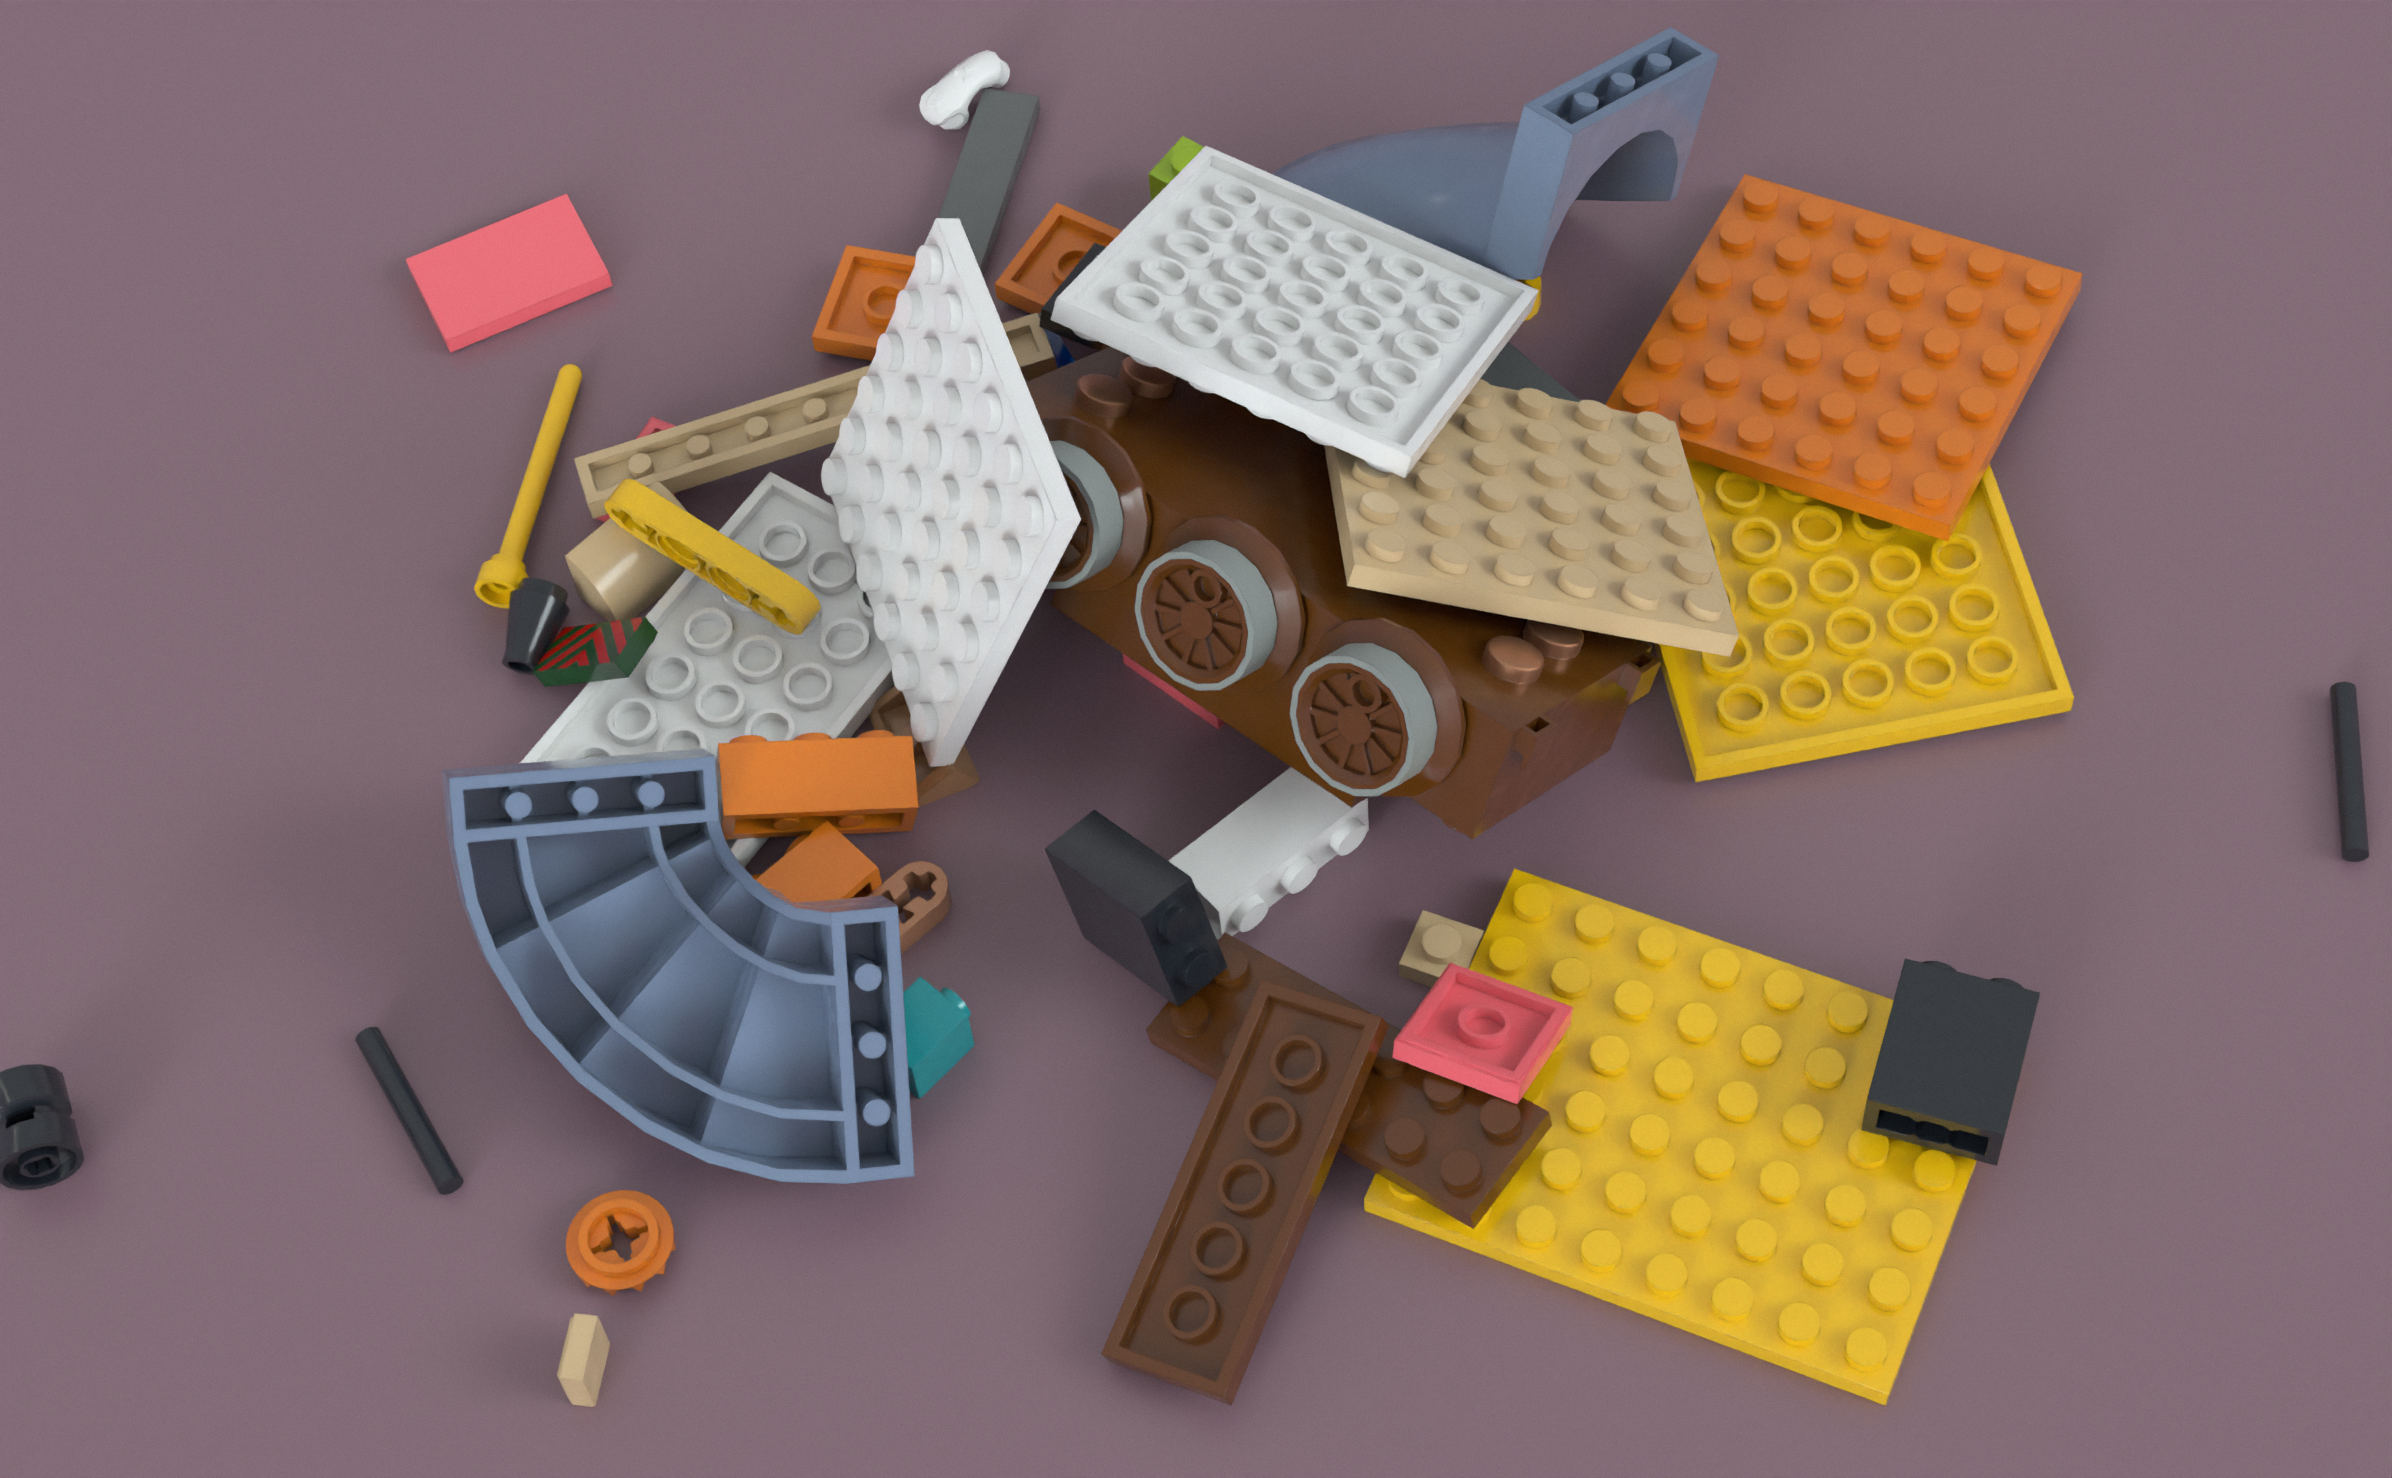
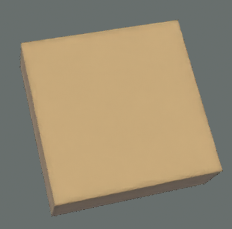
M574 1313L573 1318H570L557 1377L572 1405L596 1407L610 1348V1341L599 1317L596 1315Z

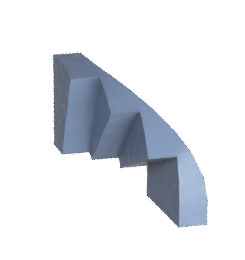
M704 748L442 770L447 837L459 897L480 951L529 1029L580 1084L642 1131L709 1164L779 1182L850 1184L915 1176L899 915L896 904L883 895L825 901L792 902L781 892L764 887L753 879L736 859L725 841L719 821L715 756Z

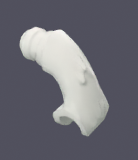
M989 50L968 57L921 96L919 107L924 119L932 125L941 126L945 130L961 129L968 122V106L978 91L988 87L1000 88L1006 84L1010 76L1008 64L1001 60L995 52Z

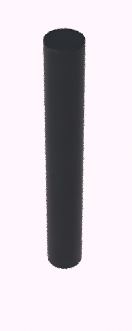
M2339 682L2330 687L2341 850L2344 860L2359 862L2369 857L2357 692L2354 684Z
M369 1027L362 1030L356 1036L355 1041L438 1192L442 1195L453 1193L462 1186L464 1180L378 1027Z

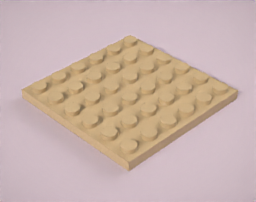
M1479 379L1405 478L1392 472L1376 470L1359 457L1334 446L1324 445L1347 586L1717 655L1731 656L1739 634L1675 421L1668 420L1654 412L1643 411L1635 414L1610 409L1606 405L1594 400L1574 402L1550 397L1545 392L1533 388L1513 390L1493 386Z

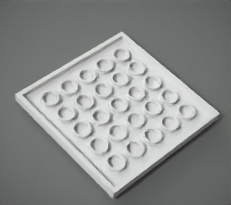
M1205 146L1056 298L1051 320L1072 329L1076 335L1083 339L1099 341L1124 352L1141 365L1157 367L1188 381L1197 390L1218 394L1247 407L1252 414L1260 418L1274 419L1303 432L1308 438L1318 444L1334 446L1359 457L1376 470L1392 472L1405 478L1532 311L1539 290Z
M936 218L925 244L921 245L917 251L913 271L905 289L901 290L897 296L893 316L885 333L881 334L878 339L873 361L866 376L860 379L857 397L848 417L844 418L841 422L837 442L830 457L824 461L821 471L823 489L827 495H831L839 517L840 536L845 543L849 544L856 563V578L859 588L866 592L872 607L876 635L879 640L884 641L891 659L892 677L895 687L903 692L911 714L912 734L916 741L921 742L930 767L954 764L1081 521L959 218Z

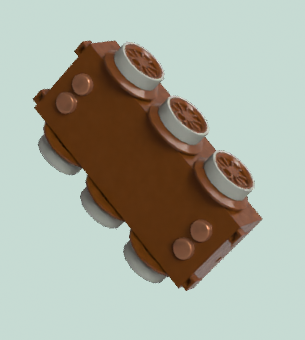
M1103 344L1102 350L1030 381L1025 379L1081 518L1075 533L1045 588L1055 589L1051 605L1351 808L1370 796L1409 797L1441 818L1442 822L1450 829L1474 839L1610 751L1628 705L1649 693L1662 661L1650 654L1652 646L1642 640L1347 586L1324 445L1312 441L1303 432L1274 419L1260 418L1252 414L1247 407L1218 394L1197 390L1188 381L1162 369L1141 365L1134 361L1130 355L1106 344Z

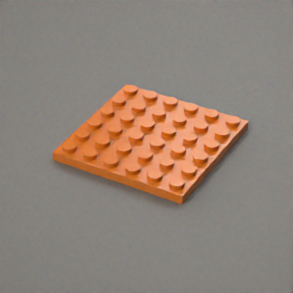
M1744 174L1605 405L1610 409L1635 414L1643 411L1654 412L1668 420L1675 421L1687 458L1949 541L2081 290L2083 273Z

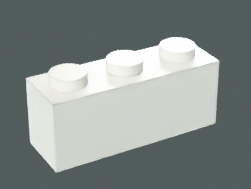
M1290 767L1168 861L1192 878L1215 937L1218 940L1224 932L1231 936L1238 931L1247 932L1257 926L1266 916L1269 907L1287 893L1295 894L1306 888L1315 878L1318 869L1338 854L1340 856L1347 855L1360 845L1369 830L1368 798L1351 808Z

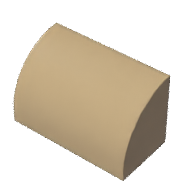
M655 480L648 486L649 489L686 511L675 496L658 480ZM611 518L565 555L579 598L608 622L636 618L668 591L686 570V568L625 531Z

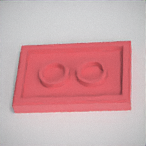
M567 193L405 259L409 271L450 353L613 286L609 272Z

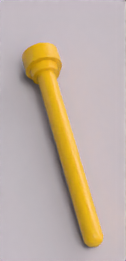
M574 364L564 365L558 373L499 554L493 555L480 568L474 591L482 601L489 605L509 609L510 592L518 589L522 579L528 578L525 572L526 566L522 560L582 380V372Z

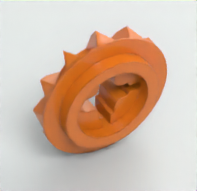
M632 1190L608 1192L588 1202L573 1218L566 1236V1254L574 1272L581 1278L587 1288L594 1286L604 1289L612 1296L615 1295L617 1290L633 1288L642 1291L644 1283L655 1274L664 1275L666 1261L671 1251L676 1250L673 1223L666 1209L653 1197ZM616 1223L620 1232L624 1231L628 1239L640 1237L631 1242V1259L626 1262L623 1257H619L615 1250L604 1253V1251L613 1246L611 1236L614 1233L611 1225Z

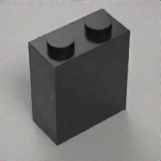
M1095 809L1045 848L1083 937L1178 1008L1228 967L1192 878Z
M1905 958L1868 1093L1861 1130L1997 1166L2040 992L2024 989L2019 983L2006 978H1992L1988 980L1957 972L1950 965L1939 961H1924L1921 963Z

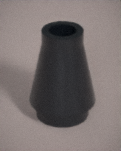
M524 578L520 581L518 589L510 592L506 649L502 664L505 667L518 673L534 675L532 671L552 644L570 612L569 607L566 605L568 593L565 589L543 579Z

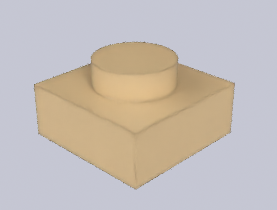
M1423 910L1399 962V976L1433 987L1449 963L1469 969L1484 936V930Z

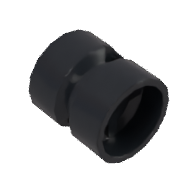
M32 1064L21 1065L0 1072V1183L7 1188L31 1190L55 1185L72 1176L80 1169L84 1161L75 1120L70 1117L73 1111L64 1076L55 1067Z

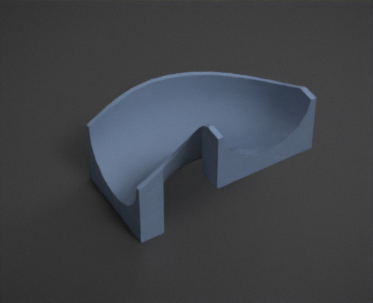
M1670 27L1524 104L1520 122L1457 124L1369 135L1339 142L1308 153L1279 168L1272 174L1509 278L1534 280L1541 275L1550 246L1568 209L1575 200L1671 201L1677 197L1719 55Z

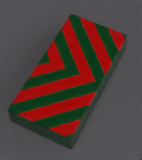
M646 617L564 627L532 673L545 687L629 678L655 640L658 632Z

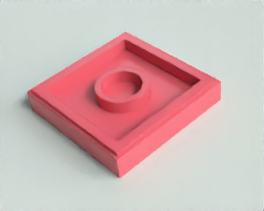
M1449 963L1395 1038L1392 1058L1518 1104L1571 1025L1573 1007Z

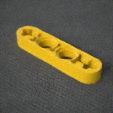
M623 479L604 503V508L608 515L625 531L781 629L795 635H800L821 609L820 602L799 581L645 485L632 479Z

